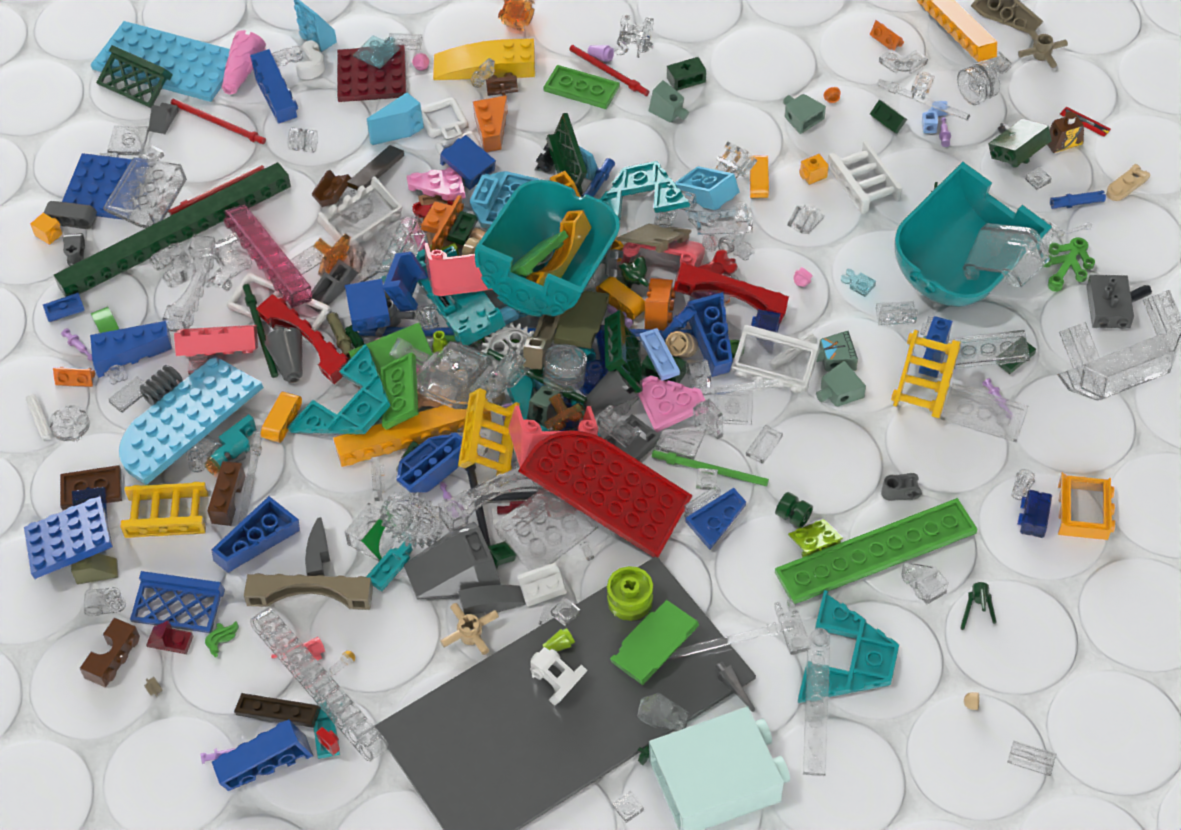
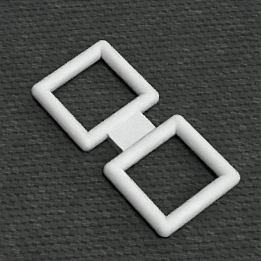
M449 98L421 107L423 125L429 136L434 138L442 135L444 138L443 141L435 144L439 155L444 150V147L453 145L458 138L461 139L465 135L481 147L473 132L462 134L460 129L467 127L468 121L455 98ZM451 105L460 122L434 130L426 113Z
M248 273L228 301L227 307L252 318L250 309L236 304L244 293V284H250L251 281L274 290L273 294L277 298L281 297L285 288L256 274ZM298 292L293 293L289 301L285 300L289 309H292L296 302L300 301L321 310V313L312 325L311 329L314 331L319 330L331 311L329 305ZM275 326L274 328L278 330L284 327ZM302 336V340H303V341L309 342L307 339H305V338Z

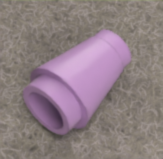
M590 45L588 54L607 62L613 59L614 49L609 45Z

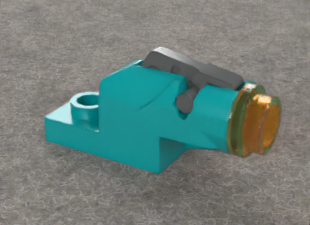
M248 414L218 437L221 447L209 456L204 463L206 469L212 475L219 474L222 461L239 463L246 459V453L251 450L247 437L257 430L253 417Z

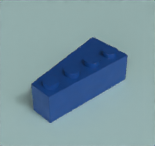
M270 49L250 55L255 80L277 123L297 118V102L292 100V93L290 89H287L285 79L282 78Z
M723 292L688 301L687 304L692 305L697 311L688 322L697 339L711 377L729 373L733 359L728 336Z
M166 321L90 335L92 361L98 378L105 376L104 373L113 370L115 372L120 370V367L129 363L133 365L138 363L141 358L146 356L150 358L172 349L170 332Z
M268 496L211 549L213 561L229 573L299 532V519Z
M290 720L278 723L276 727L267 732L258 734L256 738L249 742L241 743L236 749L221 754L216 760L212 761V765L219 784L227 791H230L256 780V775L272 774L275 772L276 767L287 764L289 767L296 764L295 760L305 756L306 759H309L314 755L306 735Z

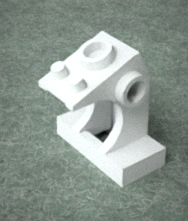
M545 647L540 652H536L530 661L532 678L536 677L539 680L544 678L554 688L555 693L549 699L554 706L564 698L588 671L582 665L573 671L560 659V655L555 650H548ZM551 665H554L562 672L558 678L548 670Z

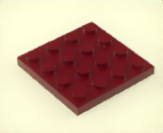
M405 45L337 50L338 102L399 98L406 93Z

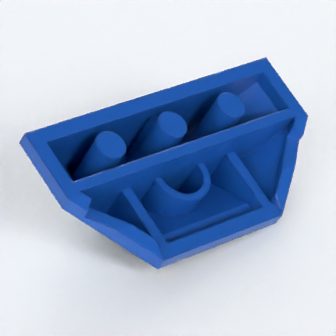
M454 432L450 433V435L428 438L399 461L397 482L410 493L429 492L458 468L463 437Z

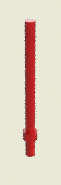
M570 46L569 51L628 85L629 89L634 92L638 91L644 96H648L650 91L641 86L640 82L629 79L578 47Z
M261 165L195 198L186 199L180 202V205L168 210V213L171 216L265 168Z

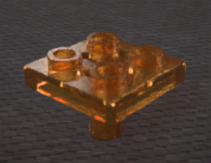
M346 233L333 247L323 241L322 238L315 242L313 247L324 255L318 271L319 276L322 277L325 272L329 274L339 259L344 261L347 258V251L351 247L349 245L351 237Z
M560 393L549 398L557 415L545 421L544 424L548 430L560 431L567 427L565 423L569 421L576 422L584 417L583 413L586 410L580 403L567 409Z

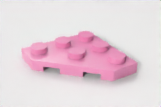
M451 167L445 170H430L426 173H412L406 176L408 188L411 191L418 189L428 196H442V199L446 201L455 200L458 195L462 196V199L466 198L462 178Z
M654 376L642 379L643 391L638 394L656 432L709 408L701 390L698 388H688L683 386V384L669 380L668 382L661 381L658 377Z

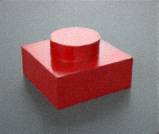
M323 727L316 732L319 743L334 756L340 750L337 735L331 730L328 732Z

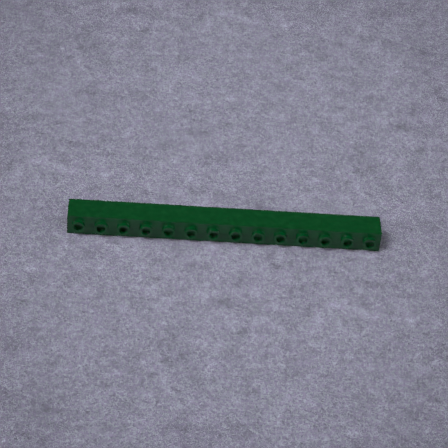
M277 162L54 274L57 286L65 297L76 293L81 294L291 187L289 174Z

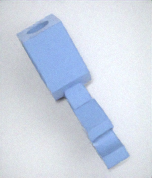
M937 101L933 103V106L927 112L922 113L923 133H937L938 117L948 114L947 101Z

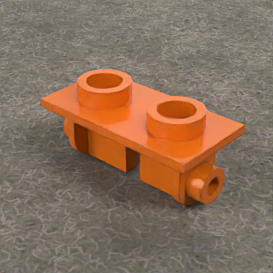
M875 20L869 35L892 52H895L897 46L901 47L904 44L903 38L888 29L884 24Z
M53 368L55 385L93 387L92 378L95 377V370L91 368Z

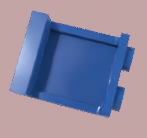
M467 135L461 139L458 138L452 146L445 148L440 154V164L442 166L448 164L465 179V187L469 190L478 184L482 175H490L495 171L496 160Z
M412 252L396 253L383 289L400 312L414 311L418 307V303L413 298L418 280L427 279L428 274Z
M382 278L345 285L354 332L391 325Z
M934 316L926 339L948 344L953 321ZM925 347L924 359L943 363L945 352ZM920 366L918 373L937 378L939 371Z

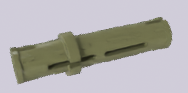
M332 312L327 315V321L337 340V347L350 360L351 357L348 351L353 350L352 341L347 336L338 314Z

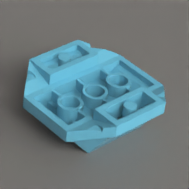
M507 171L497 172L492 175H482L470 199V206L480 226L489 229L513 192L520 185L540 179Z

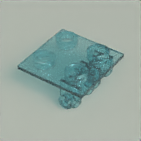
M372 35L353 54V57L381 69L400 47L395 45V39L392 36L383 40Z

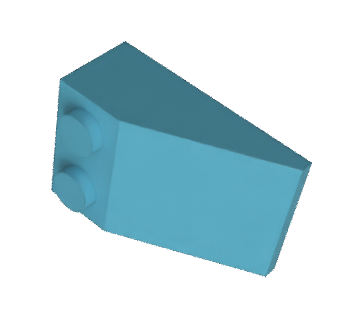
M408 93L400 96L366 119L372 145L411 137L424 128L421 104Z
M699 166L675 182L677 188L703 208L711 210L720 209L724 203L732 200L735 195L740 193L734 173Z

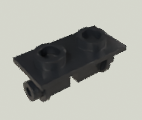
M547 143L543 149L546 152L544 154L540 153L535 161L538 163L535 170L539 166L542 168V171L548 172L554 165Z

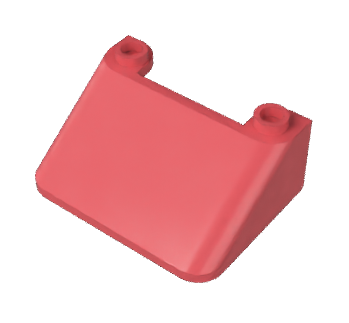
M675 240L669 243V248L664 253L681 256L680 264L682 262L699 267L705 254V247L703 244L687 240L683 243H678ZM627 242L622 250L624 253L623 259L621 258V264L629 263L631 257L639 253L640 248L656 251V246Z

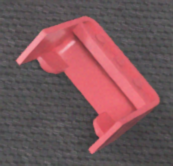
M428 243L424 244L426 268L434 295L446 296L493 290L492 288L488 289L482 281L480 269L476 267L475 254L447 257V254L441 250L430 252Z
M515 406L508 429L519 466L521 467L530 451L538 442L549 435L562 431H542L541 426L536 421L523 420L520 407ZM587 406L583 420L578 425V431L598 436V426L592 408Z

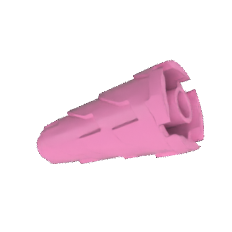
M241 30L234 35L222 83L223 91L226 94H235L247 76L252 72L253 66L250 55L266 50L265 41L253 32L247 35L245 34L246 30Z

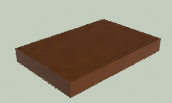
M120 465L60 474V507L62 510H66L71 506H77L99 496L103 504L122 501Z

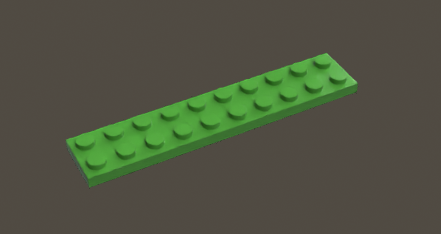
M956 498L776 567L775 574L790 601L795 605L823 594L824 590L831 591L977 534L978 529L959 499Z

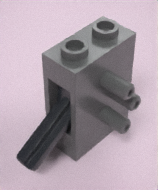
M1090 275L1086 288L1092 328H1131L1134 319L1132 303L1152 293L1150 285L1141 286L1130 292L1128 275Z

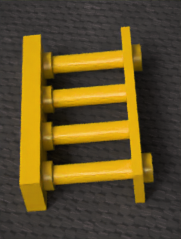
M914 330L908 336L907 344H910L898 389H894L891 400L894 401L893 406L896 407L899 406L900 401L928 408L932 412V417L940 418L961 342L953 340L952 344L936 342L918 337L919 330ZM915 345L945 352L948 355L947 362L939 363L913 356ZM910 363L940 371L943 374L942 380L933 382L908 375ZM905 382L935 390L938 393L936 400L928 401L903 394Z
M479 388L469 394L458 466L467 468L478 463L497 470L495 480L499 481L509 476L512 470L513 443L508 428L515 406H520V403L516 402L504 408L486 401V390ZM485 408L505 416L504 426L484 419L482 416L483 409ZM481 426L501 433V444L481 437ZM478 444L500 452L498 462L478 455Z
M205 482L125 486L124 490L129 501H132L130 519L121 520L120 525L125 538L204 534L206 532L203 517L199 516L200 497H208L209 494ZM192 497L190 516L178 517L180 498ZM160 499H172L169 518H158ZM140 500H152L149 519H138Z

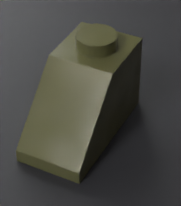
M100 553L71 564L72 575L77 584L118 578L117 558Z

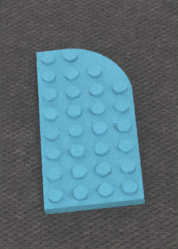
M214 355L130 424L119 445V457L125 470L131 476L147 485L264 388L262 382Z

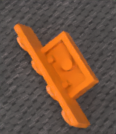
M458 195L452 206L435 201L422 222L421 230L435 234L432 240V251L442 249L445 237L448 236L460 211H463L464 203H462V196Z

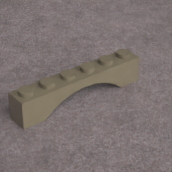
M543 314L539 318L533 336L527 337L524 344L523 367H529L530 369L543 368L553 343L561 314L557 316Z
M256 573L247 574L244 599L247 606L268 607L286 597L299 594H317L333 598L343 603L349 609L370 610L373 586L371 578L364 576L345 577L339 575L328 577L324 575L305 576L297 574L293 576Z

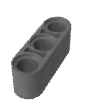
M49 201L43 213L51 218H56L61 226L89 229L93 224L97 211L89 205Z

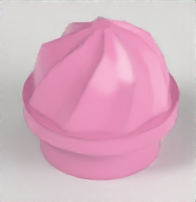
M423 53L416 54L412 60L413 66L417 70H425L429 65V58Z
M801 267L799 271L796 270L793 279L797 286L805 287L811 283L813 275Z

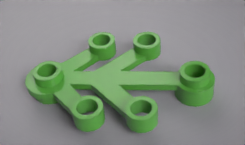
M1076 237L1068 244H1050L1048 252L1051 255L1070 251L1069 254L1056 257L1050 255L1042 256L1041 265L1043 267L1063 263L1057 274L1049 278L1048 288L1050 290L1060 291L1063 288V278L1070 266L1076 275L1075 279L1077 281H1086L1088 273L1086 270L1081 269L1076 256L1080 255L1083 260V267L1087 270L1094 268L1095 260L1089 257L1086 251L1088 249V242L1085 239Z

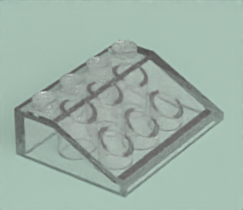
M134 157L103 207L104 211L140 228H147L163 220L187 180L182 165Z
M418 216L402 217L380 231L356 283L382 278L384 285L396 253L412 252L415 257L417 256L427 234V231L421 230L422 222Z
M545 488L540 489L494 524L498 536L517 555L516 557L528 571L554 563L599 528L592 518Z

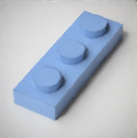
M658 328L640 333V340L661 381L680 375V370Z

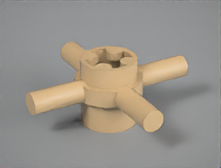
M457 603L452 604L450 608L459 620L457 631L440 640L442 646L445 648L461 639L464 644H475L482 655L487 654L489 649L481 638L482 626L499 617L496 610L478 619L472 614L465 615Z

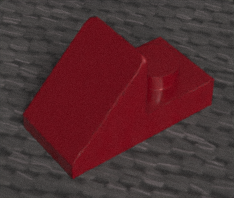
M165 621L153 627L146 646L187 655L194 636L192 632L172 629L170 622Z

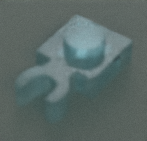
M852 269L846 270L847 276L841 275L842 283L850 284L851 290L864 297L876 286L874 279L861 272L857 276Z

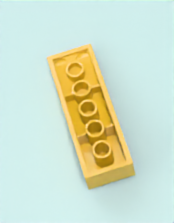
M534 38L482 41L434 54L433 80L488 79L489 75H496L497 78L504 77L505 73L511 72L517 78L535 77Z

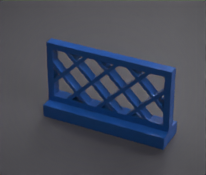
M141 571L139 576L141 582L130 617L131 622L159 625L169 621L172 628L205 633L212 632L220 598L224 596L225 592L221 582ZM145 588L154 589L156 592L155 595L147 600L143 597ZM168 591L174 592L176 597L165 603L161 596ZM187 594L194 595L196 599L185 606L181 598ZM207 597H214L213 604L205 609L201 601ZM160 598L163 605L152 611L149 603ZM179 600L183 608L172 614L168 607ZM199 603L203 611L192 617L188 610ZM147 606L151 613L145 617H137L139 610ZM167 609L171 616L165 620H158L156 615ZM186 611L191 619L185 623H178L176 617ZM206 614L209 618L207 627L198 626L196 620Z

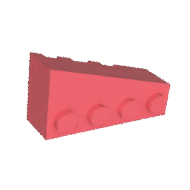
M257 325L180 329L174 333L176 356L185 355L186 357L197 356V354L209 356L220 352L227 355L234 354V351L253 353V350L258 348Z

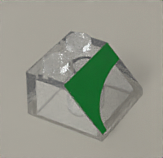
M369 502L345 530L347 545L378 562L404 534V531L384 510Z

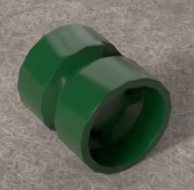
M786 492L780 499L775 514L784 520L790 519L791 524L802 528L812 514L813 505L804 500L799 501L797 496Z

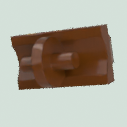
M512 72L505 73L504 77L497 78L496 75H489L488 79H486L487 95L501 94L505 96V93L518 92L517 76H514Z

